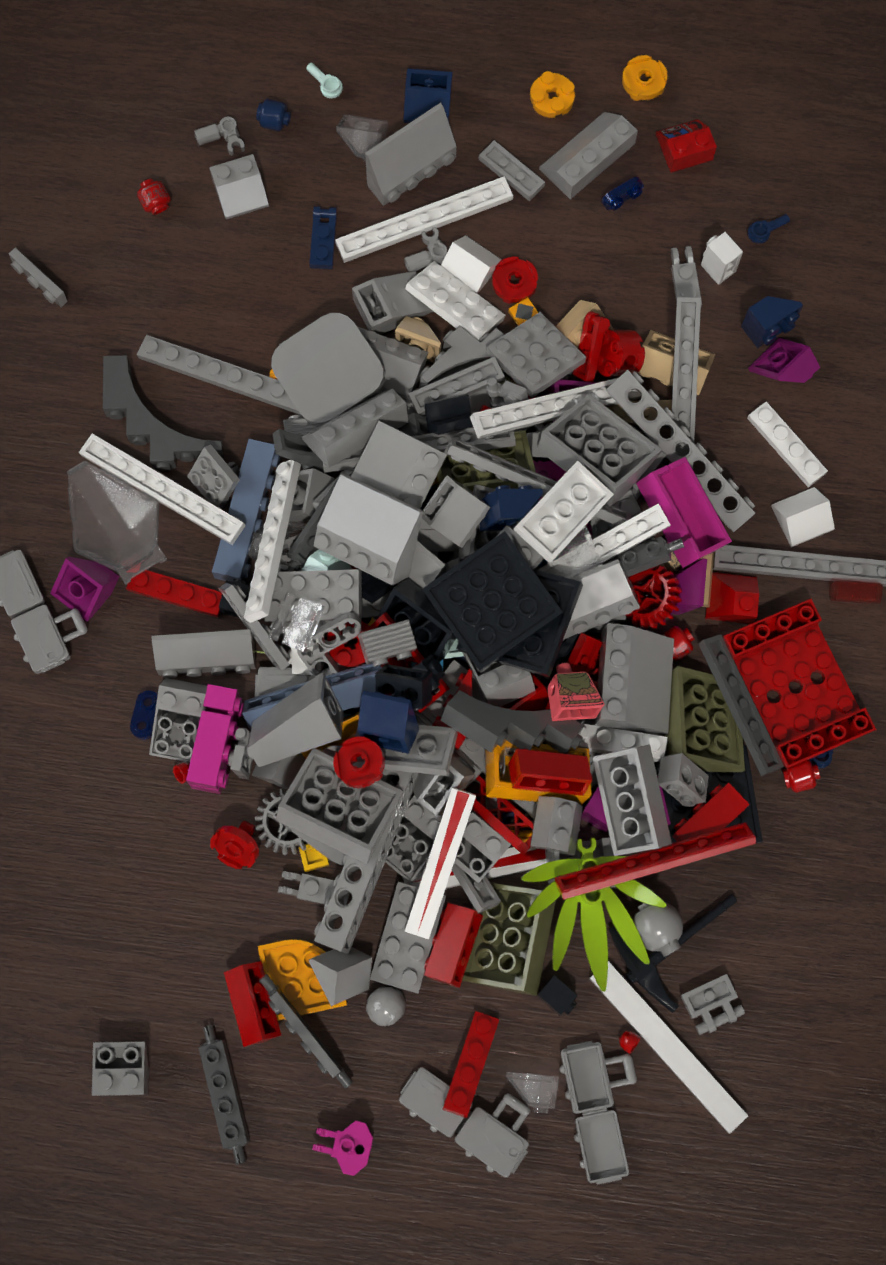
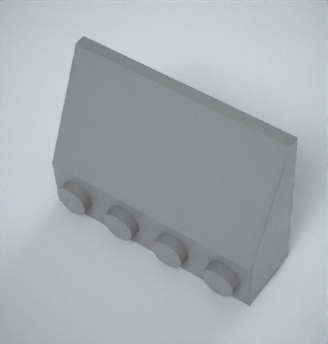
M441 103L365 153L367 186L383 206L389 202L396 201L403 192L414 189L421 180L432 177L439 168L444 165L448 166L455 160L456 143Z
M590 394L542 431L538 447L541 453L566 472L579 461L614 494L606 502L609 506L616 503L630 490L662 452L660 447Z
M378 420L351 477L420 509L447 454Z
M343 473L340 474L318 522L314 547L390 585H394L410 575L423 511Z
M607 623L601 631V642L603 644L600 648L597 691L604 702V706L595 718L594 726L668 734L674 639L634 626Z
M313 748L280 802L276 821L367 865L395 811L403 791L381 780L364 788L349 787L336 775L333 766L334 757Z

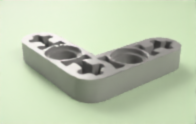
M345 613L299 640L297 653L314 677L321 673L328 676L341 672L328 652L360 634L361 618L355 613ZM346 622H349L350 624L355 623V627H346ZM326 632H332L336 635V639L326 641L322 636ZM304 645H307L308 647L313 646V651H310L309 649L304 650ZM318 662H325L329 665V668L321 671L315 665Z

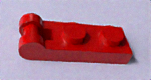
M594 311L588 312L585 317L578 348L586 356V361L573 371V375L586 382H594L604 333L610 326V321L607 318L600 316Z

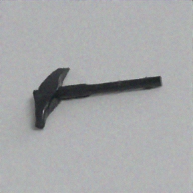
M730 894L721 902L719 901L716 906L703 916L697 918L698 920L682 931V935L678 940L680 946L701 929L706 928V925L723 912H727V909L737 902L736 898ZM615 926L609 928L612 941L628 970L625 973L627 979L632 983L637 982L649 995L673 1013L679 1005L666 992L655 967L671 954L663 957L660 951H654L648 956L650 963L644 964L626 945Z

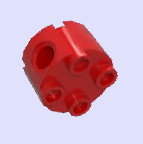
M633 330L605 331L597 370L606 377H620L627 370L631 374L634 371L638 373L645 359V347H641L640 342H643L641 336Z

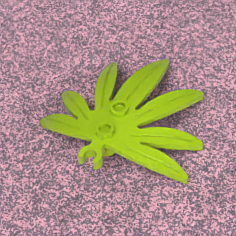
M595 838L590 839V847L588 849L582 846V839H578L576 848L581 853V859L551 861L530 870L521 879L526 882L546 881L557 876L566 875L627 856L593 858V851L596 848ZM635 880L614 885L629 897L642 903L660 908L667 906L654 892ZM555 881L549 884L533 901L526 914L528 918L546 909L560 896ZM610 886L565 899L557 920L553 941V970L558 971L571 939L577 905L580 902V921L585 952L594 978L603 992L606 991L608 942L602 900L616 930L626 945L644 964L650 963L645 946L633 920Z

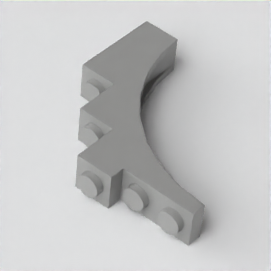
M461 326L454 332L452 330L449 331L443 339V351L436 357L435 363L431 367L427 366L421 372L419 388L436 382V379L448 377L490 359L491 357L486 353V347L504 336V334L495 328L490 334L487 332L479 342ZM570 372L560 380H568L569 377L572 375V372Z

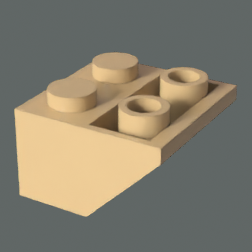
M580 300L556 325V328L577 348H579L587 313L594 311L600 316L605 317L596 303ZM611 324L608 330H614Z

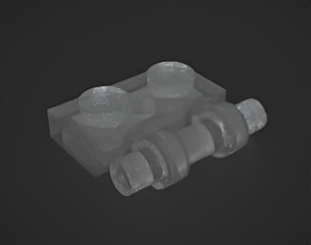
M287 592L284 601H280L278 606L280 610L276 620L271 623L270 628L272 630L268 638L278 641L280 634L283 633L285 636L282 644L307 653L325 606L300 597L298 605L295 606L293 602L296 595ZM291 612L293 613L291 622L288 627L284 626L288 614Z

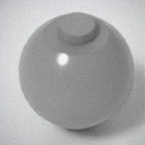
M643 903L638 906L640 911L634 915L633 922L640 934L645 949L660 951L663 957L681 948L678 940L682 935L683 922L679 912L668 903H666L667 906L664 908Z

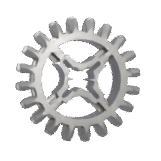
M283 788L280 789V797H277L274 792L270 793L273 801L270 802L264 798L263 802L267 807L259 806L257 808L263 816H255L257 822H262V824L255 826L256 831H264L258 836L259 839L265 840L268 838L264 844L267 848L274 843V853H277L280 847H283V855L288 854V848H291L293 855H296V847L299 845L303 851L306 850L305 841L301 838L284 841L291 831L280 822H278L280 828L277 838L270 833L269 818L276 821L277 811L273 810L280 804L283 796H285V791Z

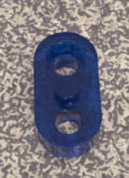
M634 177L608 192L601 202L607 210L612 209L615 211L630 198L636 199L643 192L644 184L639 177Z
M144 691L138 695L130 723L132 734L141 740L152 737L158 696L153 691ZM146 699H152L150 706L144 705ZM141 722L146 723V728L143 730L138 729V725Z

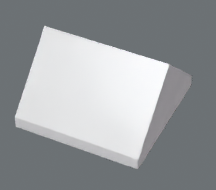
M464 236L452 242L441 266L478 294L493 275L495 267L501 259L469 237Z
M815 487L771 505L791 547L835 529L830 501Z

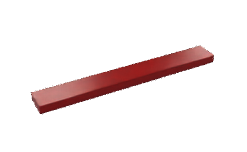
M745 822L672 843L658 849L648 850L555 878V884L562 899L565 900L756 844V837Z

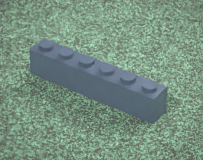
M248 439L238 475L240 481L235 487L228 514L242 521L246 526L233 545L222 539L220 540L212 569L215 579L233 582V579L243 581L244 578L249 576L251 565L248 564L250 555L254 556L257 546V542H254L256 533L260 534L263 520L260 519L262 511L266 512L269 498L266 495L268 489L272 490L275 476L272 473L274 467L277 468L280 463L281 456L276 454L274 444Z
M373 663L365 664L326 676L342 710L360 708L363 691L376 692L375 673L382 668L381 666L374 667ZM307 682L245 700L242 714L250 731L252 721Z

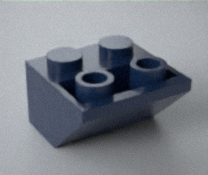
M407 68L404 123H411L439 103L443 105L449 122L452 72Z
M767 296L748 308L741 328L757 348L763 344L768 346L777 339V335L782 332L786 334L796 326L795 322L800 317L799 313L803 304L799 301Z
M503 485L496 487L495 491L485 494V497L481 500L490 506V509L479 523L480 531H502L506 525L511 526L523 519L541 497L543 490L533 489V486L530 485L521 486L518 489H510V486Z
M363 691L358 722L359 735L374 741L380 748L409 754L419 732L411 700L401 696L384 695L380 692Z

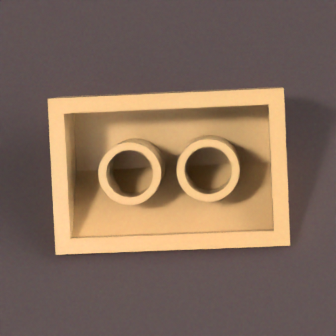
M650 330L642 347H645V359L638 373L643 377L656 378L664 385L673 386L675 339ZM700 348L698 353L697 395L701 392L715 354Z

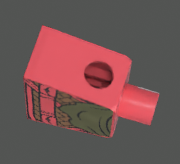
M569 663L558 665L556 667L557 674L554 675L548 685L552 721L596 718L603 708L604 702L589 674L586 672H572Z

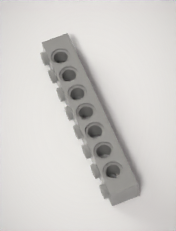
M627 370L606 391L643 433L662 449L670 463L686 457L690 466L695 461H701L704 464V472L700 475H695L718 517L732 532H735L755 514L752 510L755 505L747 496L742 498L736 492L739 487L731 478L726 480L720 474L723 472V469L715 460L710 462L705 457L707 451L700 443L694 444L689 439L691 433L685 426L681 425L678 427L673 421L675 415L667 407L662 409L657 403L660 400L659 397L651 389L646 391L641 385L644 382L643 379L635 371L631 374ZM632 390H638L642 395L641 400L637 403H632L628 400V393ZM654 408L657 411V418L653 421L646 420L643 415L645 409ZM668 425L673 429V436L671 438L664 439L660 436L659 430L662 426ZM679 443L686 444L689 447L688 455L684 457L678 456L675 451L676 446ZM710 479H717L720 482L721 487L718 492L714 493L708 490L707 483ZM728 496L736 500V507L733 510H727L723 506V501Z
M383 770V776L380 780L390 784L393 777L399 776V783L394 787L402 790L403 794L368 864L366 865L345 854L343 859L344 867L341 874H338L334 881L333 887L335 889L332 897L325 903V914L322 922L320 921L315 928V942L349 954L420 773ZM361 869V878L358 881H354V872ZM351 893L352 901L350 904L345 905L344 897ZM338 917H342V926L335 929V920Z

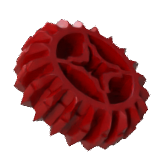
M655 566L628 577L638 596L640 608L627 614V621L632 622L636 627L641 625L643 629H648L649 626L657 629L658 622L661 625H666L665 618L674 619L671 613L673 610L679 611V608L675 605L682 602V598L677 595L683 591L680 587H677L680 582L677 578H674L673 572L667 571V568L664 566L659 568ZM663 584H664V587H665V596H664V599H663L662 596H661V592H662V590H663V587H662ZM643 594L652 595V596H654L656 599H653V598H651V597L648 598V597L644 596Z

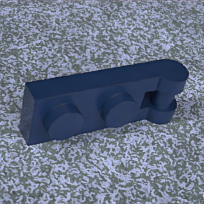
M314 206L310 268L333 269L337 207L321 209V206ZM321 218H329V223H320Z

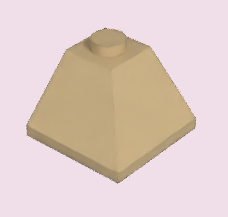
M406 316L395 330L397 341L428 352L427 361L435 363L436 357L441 353V342L427 323L418 317L410 318Z

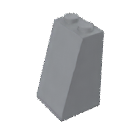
M324 673L317 675L252 721L249 744L246 749L249 758L255 760L258 768L341 739L344 712Z

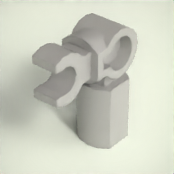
M232 117L222 118L218 125L214 123L194 130L199 146L219 140L223 136L225 141L228 142L227 148L231 156L234 155L232 147L235 145L240 146L242 152L245 151L244 142L239 138L236 121Z
M433 227L434 236L428 237L425 231H422V241L428 245L429 251L424 250L404 258L408 272L426 268L433 261L439 265L442 264L447 254V247L439 240V231L436 227Z

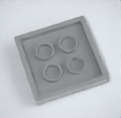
M541 312L486 347V353L491 358L495 356L499 366L519 386L526 388L527 394L531 398L586 361V356Z

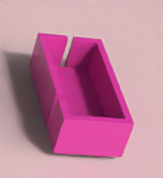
M686 457L651 472L636 483L649 508L659 503L671 524L670 527L662 531L668 543L680 538L682 539L685 548L673 551L682 568L732 542Z
M208 684L203 706L210 709L209 712L203 710L201 712L186 781L192 789L221 794L222 788L226 789L229 774H226L230 752L234 751L231 750L233 740L237 741L235 738L236 730L239 729L237 720L238 717L243 715L244 703H242V698L237 689Z

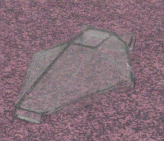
M83 461L67 471L70 515L73 523V546L77 554L117 571L125 585L131 582V578L158 562L161 564L167 561L164 553L158 546L159 503L157 499L143 491L142 493L137 491L126 481L103 468L95 467L88 463V461Z

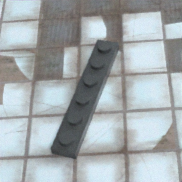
M722 635L702 640L698 643L760 775L764 776L783 768V762Z

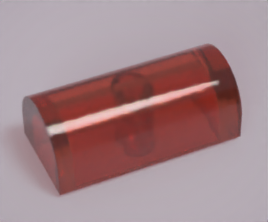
M834 581L830 584V601L880 604L883 584Z

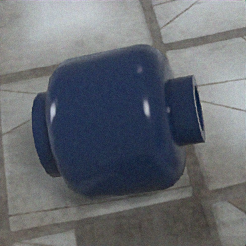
M266 99L263 103H259L256 120L259 121L261 127L279 132L283 129L284 125H289L291 112L287 111L286 103L273 99Z

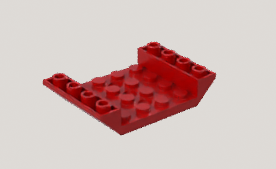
M812 599L723 636L727 648L786 769L876 730L866 707L860 710L818 625L822 619ZM817 672L821 674L823 682L821 684L813 683L811 680L812 673ZM789 683H799L801 692L798 694L792 693L789 689ZM769 691L777 692L780 697L779 702H770L767 699V693Z

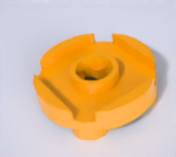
M647 55L631 59L622 75L623 87L630 94L631 99L635 101L656 98L664 92L667 82V70L664 64L659 60L658 62L652 60V57ZM642 74L650 77L648 81L640 80Z
M549 71L544 72L531 86L530 100L534 110L548 118H555L556 115L568 113L574 104L575 98L573 82L563 75ZM555 92L558 97L550 99L548 98V93Z

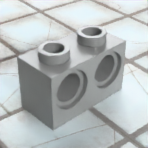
M683 753L661 757L658 775L659 786L684 806L691 807L695 804L706 802L709 776Z

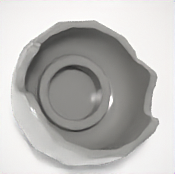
M393 986L379 987L367 999L366 1012L370 1020L379 1026L393 1025L406 1011L405 997L400 990Z

